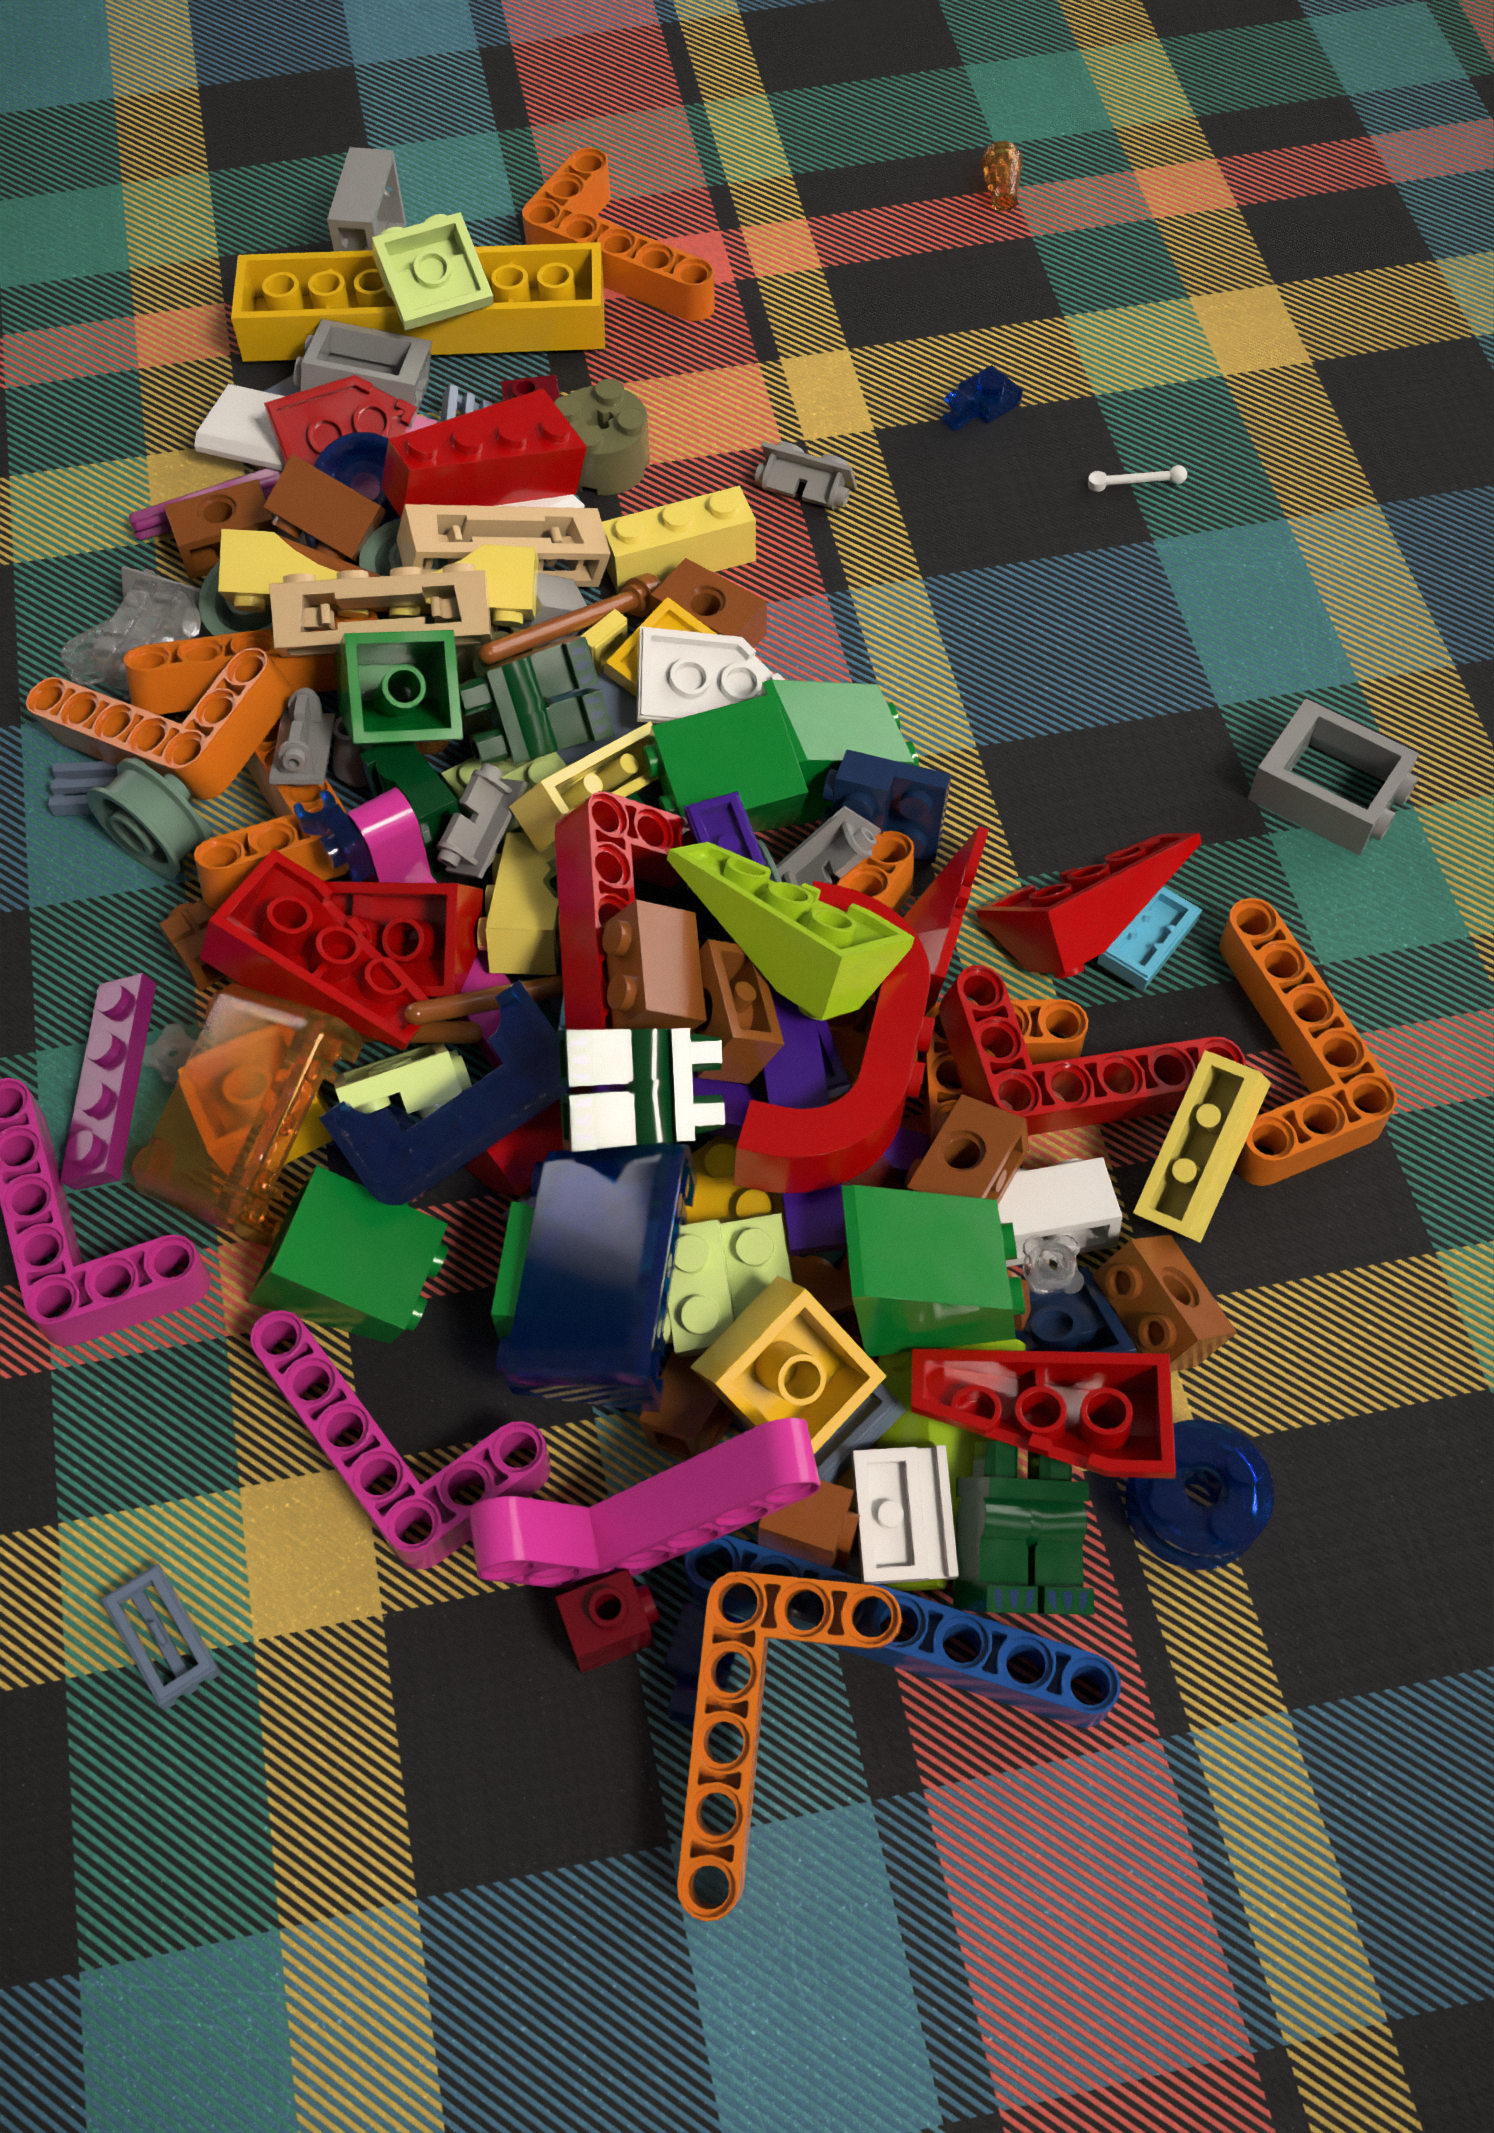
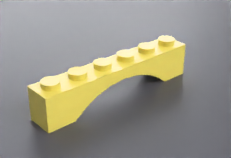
M221 529L218 592L229 603H234V609L246 612H264L265 605H271L269 584L283 583L285 575L306 573L315 575L316 581L337 579V571L321 566L300 554L275 532ZM483 544L463 559L455 562L473 564L475 570H485L488 584L490 618H492L493 624L504 627L523 626V620H536L539 559L535 547ZM443 568L431 573H443ZM456 596L440 597V598H441V599H452V598H456ZM426 598L427 604L345 610H341L338 604H330V609H337L338 615L349 618H367L369 611L389 612V617L392 619L420 617V614H432L430 598ZM310 605V608L320 607V605ZM446 620L444 622H462V620Z

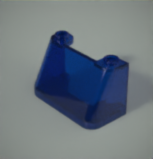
M520 980L495 996L501 1009V1021L496 1033L487 1038V1040L504 1064L426 1118L413 1125L411 1120L401 1110L387 1106L365 1114L357 1111L346 1101L341 1102L319 1117L367 1190L379 1202L390 1206H406L417 1201L560 1102V1094L570 1093L574 1089V1087L560 1086L557 1032Z
M659 1142L655 1144L598 1148L597 1150L577 1152L564 1149L550 1150L544 1162L536 1161L531 1178L532 1197H537L511 1335L502 1336L497 1352V1372L506 1374V1383L512 1394L660 1413L664 1380L657 1379L660 1368V1356L665 1355L666 1349L663 1332L681 1225H686L687 1220L685 1206L693 1207L698 1179L689 1145Z

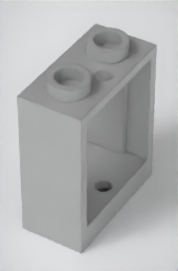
M349 147L327 218L334 252L373 250L372 237L380 235L384 230L391 227L406 228L407 224L393 150ZM385 187L391 188L393 192L385 189Z
M321 319L315 334L308 335L306 338L304 357L298 356L296 359L293 382L295 386L301 387V391L357 375L372 383L374 387L397 399L401 398L416 406V412L409 425L412 428L429 384L432 341Z
M1305 699L1259 765L1248 800L1360 856L1371 838L1381 841L1396 815L1395 812L1390 810L1394 802L1403 806L1411 795L1419 777L1411 774L1419 753ZM1309 745L1385 782L1367 810L1291 772Z

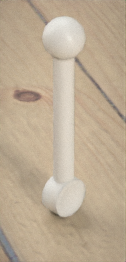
M1179 465L1172 467L1170 471L1107 476L1104 472L1095 471L1089 475L1088 487L1092 491L1099 492L1103 491L1107 485L1169 480L1173 484L1178 485L1186 480L1187 471L1183 466Z

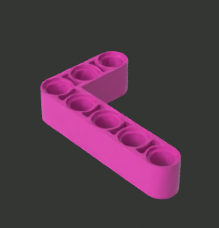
M395 787L345 814L365 882L437 883L431 875L418 820L410 804L399 789ZM479 950L461 993L512 983L504 973H489L488 952ZM527 1004L457 1017L459 1021H474L480 1024L483 1029V1036L475 1044L498 1073L545 1047L548 1043L542 1026Z
M13 1078L0 1079V1203L24 1306L29 1317L44 1336L54 1345L63 1347L74 1346L191 1306L200 1301L209 1290L211 1275L193 1242L185 1236L175 1234L163 1236L83 1263L64 1185L60 1182L61 1174L47 1118L23 1082ZM19 1110L15 1115L8 1117L10 1113ZM32 1157L25 1164L17 1166L23 1159ZM45 1204L39 1212L28 1215L33 1208ZM58 1253L52 1262L39 1266L45 1257ZM188 1264L187 1269L177 1277L167 1278L173 1268ZM123 1284H130L123 1294L118 1297L109 1298L115 1288ZM71 1303L69 1309L63 1315L51 1318L53 1312L58 1307Z
M279 1310L263 1315L255 1323L251 1331L250 1343L266 1373L394 1554L405 1566L416 1570L428 1569L440 1563L470 1541L472 1534L468 1511L475 1504L487 1499L504 1496L528 1498L547 1482L551 1473V1460L545 1439L541 1431L533 1424L517 1421L500 1427L427 1481L420 1484L299 1317L294 1313ZM285 1339L296 1340L294 1347L288 1352L279 1355L271 1354L273 1348L279 1342ZM320 1383L329 1384L327 1392L322 1397L309 1401L303 1399L305 1392L311 1386ZM349 1429L363 1430L361 1438L355 1444L349 1447L335 1446L338 1437L343 1432ZM527 1448L536 1453L534 1460L522 1468H513L505 1464L509 1455L518 1449ZM383 1475L397 1477L395 1486L389 1492L383 1495L369 1494V1488L377 1478ZM469 1485H478L485 1489L481 1499L472 1505L462 1506L454 1502L458 1492ZM420 1522L433 1525L430 1535L424 1541L418 1544L403 1542L405 1531L410 1526Z
M782 1418L766 1422L591 1507L518 1496L496 1497L479 1502L468 1511L477 1576L480 1579L569 1590L580 1588L626 1569H629L631 1577H634L806 1499L821 1489L807 1422L801 1418Z

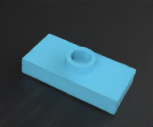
M1162 887L1109 948L1099 956L1097 963L1144 991L1197 923L1202 909L1167 888Z

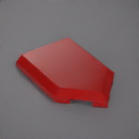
M357 375L264 403L268 420L285 465L291 454H294L343 484L384 471L388 439L406 433L417 409L416 406L401 398L397 399L374 387L372 383Z

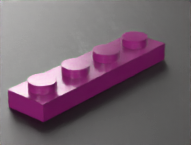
M143 973L99 984L60 1178V1182L74 1190L121 1180L157 984Z

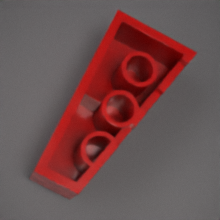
M540 389L388 439L381 489L401 518L405 504L496 506L575 495L579 485L587 446L546 391Z

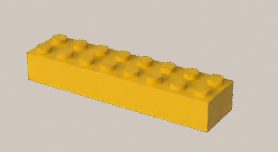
M601 242L474 247L493 294V305L409 330H404L393 299L388 297L373 258V250L238 255L231 320L243 362L296 360L298 356L304 357L306 338L308 335L315 334L321 319L432 341L431 355L605 349L604 277Z

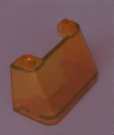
M231 983L223 990L216 991L211 997L206 1009L207 1020L148 1145L140 1150L133 1162L132 1176L135 1178V1187L139 1193L237 1236L270 1248L282 1221L272 1218L269 1214L270 1197L280 1201L284 1190L274 1186L322 1081L333 1084L338 1073L331 1069L332 1065L339 1060H345L354 1064L366 1038L339 1017L253 988Z

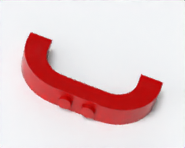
M813 881L812 886L821 889L819 901L845 912L854 903L874 912L912 935L915 939L912 948L873 992L877 1006L860 1073L854 1086L839 1100L811 1109L788 1108L750 1100L736 1147L733 1185L773 1193H805L823 1190L851 1180L875 1164L893 1142L900 1126L906 1097H919L926 1063L915 1061L917 1051L929 1053L936 1018L925 1016L931 980L929 961L924 946L911 926L899 914L879 900L850 888L819 881Z

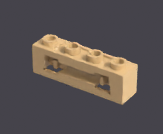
M405 504L396 538L403 567H419L422 569V574L439 570L432 569L434 558H447L448 565L456 562V559L466 557L483 544L535 547L539 559L538 573L573 579L577 587H599L611 555L598 508ZM544 559L549 567H554L558 559H565L570 571H543Z
M449 564L443 566V573L422 574V569L419 567H397L390 570V576L369 577V573L363 570H346L338 572L336 574L337 579L316 581L315 575L297 573L285 575L283 583L269 584L274 648L282 658L335 654L344 633L454 630L455 646L481 645L492 641L487 578L485 570H475L473 564ZM456 596V598H452V599H441V598H440V597ZM426 598H430L431 612L435 624H426L425 617L337 622L338 630H335L334 611H330V604H338L341 610L422 605L427 604ZM310 605H320V607L310 608ZM446 620H462V622L444 623ZM312 629H324V630H326V631H313V632H308V630H312Z

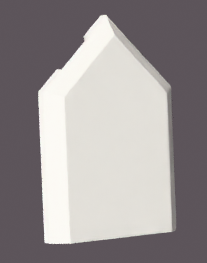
M228 384L197 430L194 444L195 450L205 454L283 471L285 462L268 420L264 403L285 396Z
M640 626L637 654L636 720L637 722L648 723L651 721V723L660 724L762 696V682L772 679H785L779 673L773 674L755 656L756 650L743 637Z

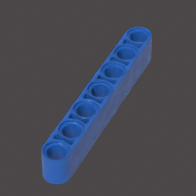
M724 1535L687 1552L685 1556V1571L689 1591L696 1600L707 1605L710 1589L715 1582L705 1580L697 1573L700 1564L711 1558H719L726 1561L732 1568L730 1573L749 1572L862 1584L859 1577L729 1535ZM880 1584L870 1585L884 1588L895 1597L900 1606L902 1618L909 1621L913 1626L915 1636L909 1641L902 1643L892 1641V1643L876 1649L829 1645L1074 1727L1089 1728L1098 1725L1107 1717L1120 1695L1121 1681L1117 1670L1108 1660L1097 1654ZM737 1585L731 1588L724 1597L723 1611L751 1619L758 1605L754 1590L746 1585ZM809 1591L795 1595L788 1606V1618L791 1624L799 1630H811L816 1627L823 1618L818 1608L820 1603H822L821 1598ZM875 1598L866 1599L860 1602L854 1610V1626L863 1636L869 1638L878 1637L883 1634L880 1625L886 1619L891 1618V1611L882 1600ZM963 1637L973 1644L977 1657L967 1663L955 1662L945 1653L943 1643L949 1638ZM1015 1657L1027 1658L1037 1667L1039 1680L1031 1684L1019 1683L1008 1673L1006 1662ZM1079 1677L1094 1681L1101 1690L1102 1702L1096 1705H1086L1078 1701L1072 1693L1071 1681Z

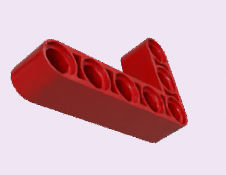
M598 791L565 813L555 823L554 834L565 1030L613 1029L612 1012L607 1001L609 986L607 953L604 951L602 943L605 930L604 923L635 901L634 878L665 888H674L685 882L667 861L668 852L672 848L695 844L686 818L610 792Z
M972 965L965 968L942 998L939 1006L940 1019L965 1095L1026 1118L1028 1136L1178 1111L1204 1050L1246 1066L1245 1056L1241 1049L1233 1041L1224 1037L1201 1038L1032 1065L1005 983L998 973L984 965ZM967 997L973 999L978 1005L973 1004ZM983 1047L994 1053L995 1057L989 1055ZM1106 1084H1108L1109 1086H1111V1087L1114 1089L1115 1092H1113L1112 1090H1110V1089L1106 1086ZM1053 1091L1059 1093L1065 1101L1060 1100ZM1000 1099L1007 1101L1013 1110L1004 1106Z

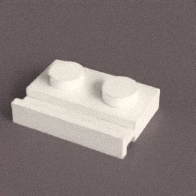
M946 1445L932 1448L905 1447L853 1451L851 1460L856 1513L860 1514L857 1533L862 1584L956 1579L959 1575Z

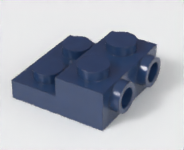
M847 749L839 770L831 768L828 772L823 791V800L833 802V806L826 807L821 826L843 806H846L879 827L881 830L880 834L882 835L883 831H896L907 835L914 845V859L935 864L940 850L952 774Z
M1088 1266L1029 1283L1031 1312L1023 1331L1015 1329L1016 1339L1026 1345L1025 1351L1136 1353L1133 1342L1093 1278Z

